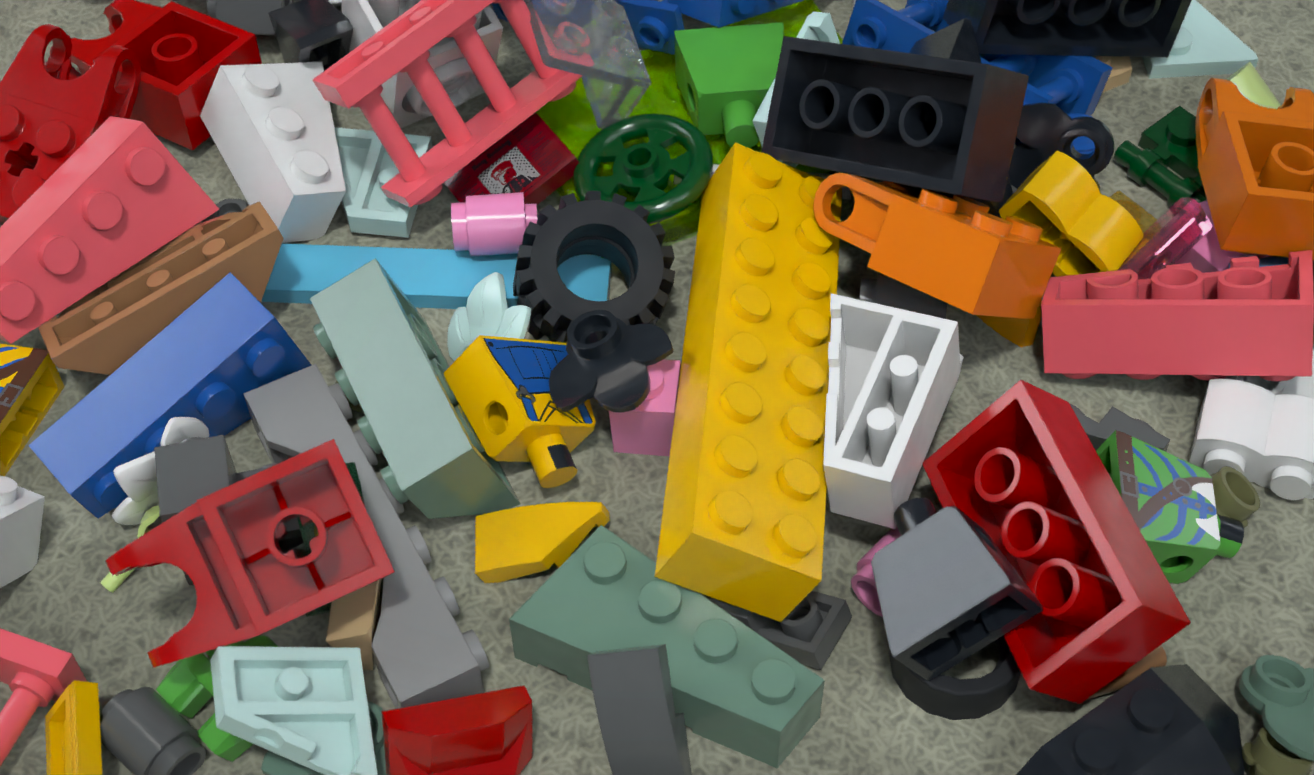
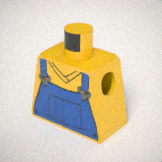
M479 335L443 374L487 455L495 461L531 462L540 486L543 488H553L565 484L577 474V468L570 453L594 431L596 423L590 400H586L569 411L561 412L555 407L551 398L549 388L550 373L568 355L566 350L567 343Z

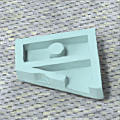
M1192 0L1169 56L1142 57L1149 79L1233 74L1249 62L1256 68L1258 62L1257 54L1196 0Z
M217 647L210 659L217 728L324 775H377L360 648Z

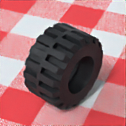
M587 191L584 201L578 202L574 193L561 197L558 210L548 204L539 211L537 224L530 222L524 232L522 245L519 246L513 280V296H518L517 305L531 308L528 332L535 340H539L546 335L552 342L567 343V333L572 322L580 315L593 310L609 311L616 318L622 320L626 326L646 323L657 324L674 284L675 271L670 268L675 257L672 245L662 246L666 232L661 224L658 222L649 226L646 223L650 213L640 204H638L634 211L624 207L627 197L615 193L612 202L601 200V191ZM592 254L601 256L619 268L624 275L628 290L612 300H587L577 296L565 286L558 274L557 268L567 259L577 255Z

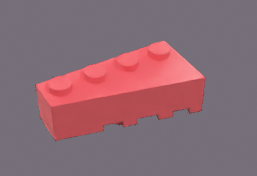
M110 116L0 227V340L10 344L14 343L220 210L144 122Z
M1312 250L1289 252L1288 264L1259 267L1257 256L1230 258V268L1216 272L1202 273L1194 269L1191 263L1166 265V268L1156 271L1149 279L1138 280V274L1131 269L1050 277L1041 304L1044 373H1060L1073 379H1085L1096 374H1126L1138 380L1154 379L1161 375H1192L1197 379L1206 381L1210 379H1223L1227 376H1259L1262 379L1276 382L1287 381L1296 376L1312 377L1314 321Z

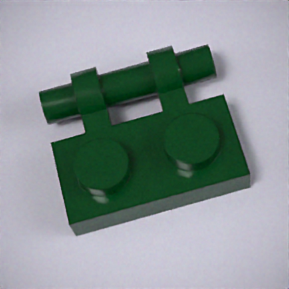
M1178 106L1141 133L1138 146L1144 149L1143 151L1129 140H1126L1115 151L1114 159L1128 169L1127 176L1141 187L1149 184L1168 198L1167 205L1171 209L1182 215L1193 206L1206 201L1207 198L1198 169L1195 131L1196 117L1181 106ZM1168 168H1170L1171 170H1173L1174 172H1176L1178 175H1180L1182 178H1184V180L1181 179L1180 177H1178L1176 174H1174V173H1173L1172 171H1170Z

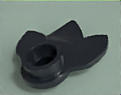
M1051 103L1025 104L1022 107L1016 138L1021 142L1013 149L1009 168L1010 182L1012 186L1018 189L1028 176L1056 151H1060L1076 160L1094 179L1095 175L1104 170L1111 161L1114 153L1113 135L1109 128L1098 119L1087 116L1071 118L1062 109ZM1081 136L1088 137L1094 142L1095 150L1089 154H1081L1075 150L1073 140Z
M593 310L580 315L572 322L568 329L566 345L568 355L550 373L549 388L553 403L559 411L566 412L594 397L601 407L612 412L622 413L635 410L645 401L650 392L651 380L646 366L664 360L674 351L668 335L663 329L650 323L626 326L622 320L606 310Z

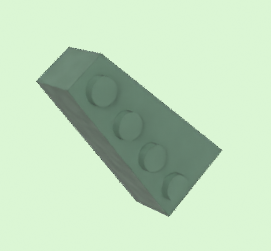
M602 525L509 618L516 659L535 667L539 664L566 675L569 681L592 690L587 655L596 651L666 644L675 713H684L685 726L692 728V733L775 768L781 765L820 718L824 679L702 594L656 578V562Z

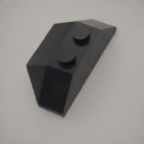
M1187 664L1151 667L1041 746L1016 775H1245L1239 718Z

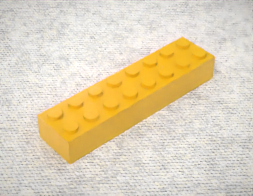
M735 142L702 192L655 577L782 622L822 581L827 489L823 464L826 393H828L830 299L831 293L837 295L840 238L823 230L818 225L814 216L813 203L815 193L821 182L825 180L824 178L810 175L782 163L766 153L757 152ZM842 188L835 192L831 201L832 214L839 222H841Z

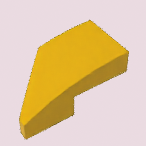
M560 502L521 506L478 515L475 517V574L484 583H499L548 570L552 564L558 569L571 556L593 527L598 528L600 525L605 527L610 520L609 511L602 502Z

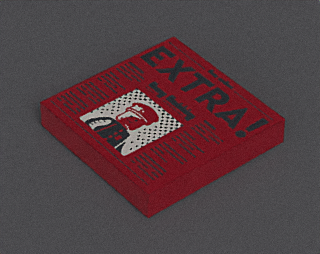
M535 112L446 180L444 184L459 202H466V196L523 192L524 204L538 205L573 177L574 169L579 161Z

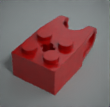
M115 0L105 7L103 12L108 19L110 35L93 40L71 38V62L77 65L81 73L71 65L69 80L78 78L86 73L94 61L111 46L120 45L134 50L141 66V79L130 119L142 121L154 134L194 150L211 136L200 114L221 65L262 64L256 35L173 1L162 8L136 0ZM122 64L119 67L114 87L120 80L122 73Z
M51 24L39 26L28 36L0 82V226L110 116L130 119L141 79V66L134 50L120 45L111 46L94 61L86 73L78 78L69 80L72 53L70 36L62 28ZM52 41V52L45 63V51L48 44ZM122 64V73L120 80L114 87L119 67Z
M334 439L196 500L197 502L121 548L105 561L109 572L116 576L135 568L152 567L164 563L172 564L182 569L195 586L197 603L190 621L180 631L174 633L163 645L147 652L153 668L216 649L218 646H226L261 635L395 572ZM300 517L304 527L314 522L319 534L310 541L312 552L303 558H298L296 551L293 549L284 554L278 541L288 535L285 523Z

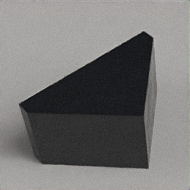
M300 0L268 13L284 63L322 62L325 71L350 51L353 27L349 19L328 0Z

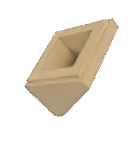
M381 579L332 601L326 642L332 647L360 648L363 670H373L375 658L371 645L381 616Z

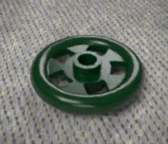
M650 113L634 115L608 125L588 141L577 158L579 163L573 172V183L580 201L585 200L587 191H601V200L612 202L614 193L617 194L618 190L622 188L630 196L635 197L634 202H625L624 207L634 211L638 204H640L650 212L646 221L650 225L681 213L698 199L711 178L713 153L704 134L686 120L667 114ZM649 137L648 143H640L626 149L624 148L623 144L629 141ZM677 142L687 152L671 159L665 148ZM601 162H614L612 176H597ZM670 175H675L682 179L672 190L667 193L663 191L669 183Z

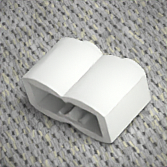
M1210 379L1201 405L1189 463L1206 470L1209 475L1215 474L1225 466H1229L1243 474L1250 482H1255L1259 486L1271 489L1279 497L1289 500L1314 499V398L1295 394L1275 395L1263 387L1240 380Z

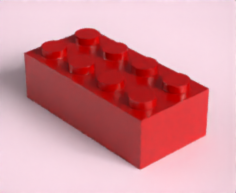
M1019 380L923 462L922 465L942 507L956 506L981 526L1042 605V612L1004 635L1030 690L1081 704L1191 624L1069 402L1026 381Z

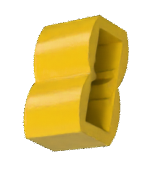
M1056 151L1037 167L999 209L1000 216L1004 220L1006 216H1011L1043 228L1040 239L1062 248L1053 269V274L1056 277L1116 271L1144 238L1143 232L1133 216L1115 200L1100 194L1096 182L1088 171L1076 160L1060 151Z

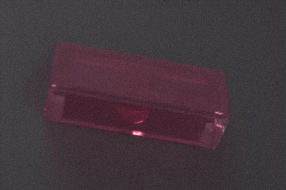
M1180 198L1143 233L1144 238L1118 270L1131 269L1138 274V280L1149 279L1156 271L1166 268V265L1175 264L1212 229L1213 225L1201 205L1193 198Z

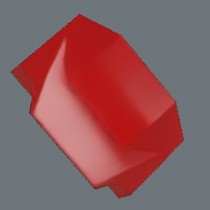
M525 685L382 711L387 775H520L532 759V699Z

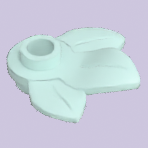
M494 272L483 278L471 291L466 307H458L450 320L447 337L448 352L454 361L479 335L524 339L530 320L531 308L524 305L508 308L502 274Z

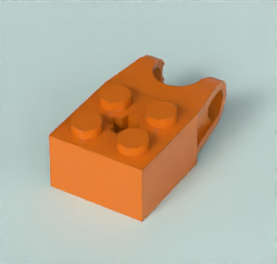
M1210 78L1203 89L1199 101L1195 131L1198 169L1220 249L1243 254L1253 253L1288 257L1289 252L1312 250V260H1314V93L1309 89L1290 87L1286 90L1283 104L1278 109H1272L1249 101L1230 80Z
M839 172L829 175L821 182L815 193L813 208L818 225L827 233L871 253L867 267L972 315L1034 320L1062 249L1040 239L1043 228L1015 217L1006 216L1004 220L988 214L990 209L988 205L961 195L954 194L953 198L928 189L919 191L904 184L888 181L876 183L860 176ZM846 186L853 193L854 209L846 220L839 222L832 214L831 201L835 192L841 187Z

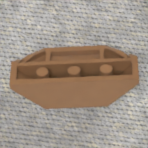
M260 201L248 205L242 212H230L196 225L63 310L58 318L57 316L53 317L38 327L51 359L61 369L111 375L230 272L261 303L284 239Z

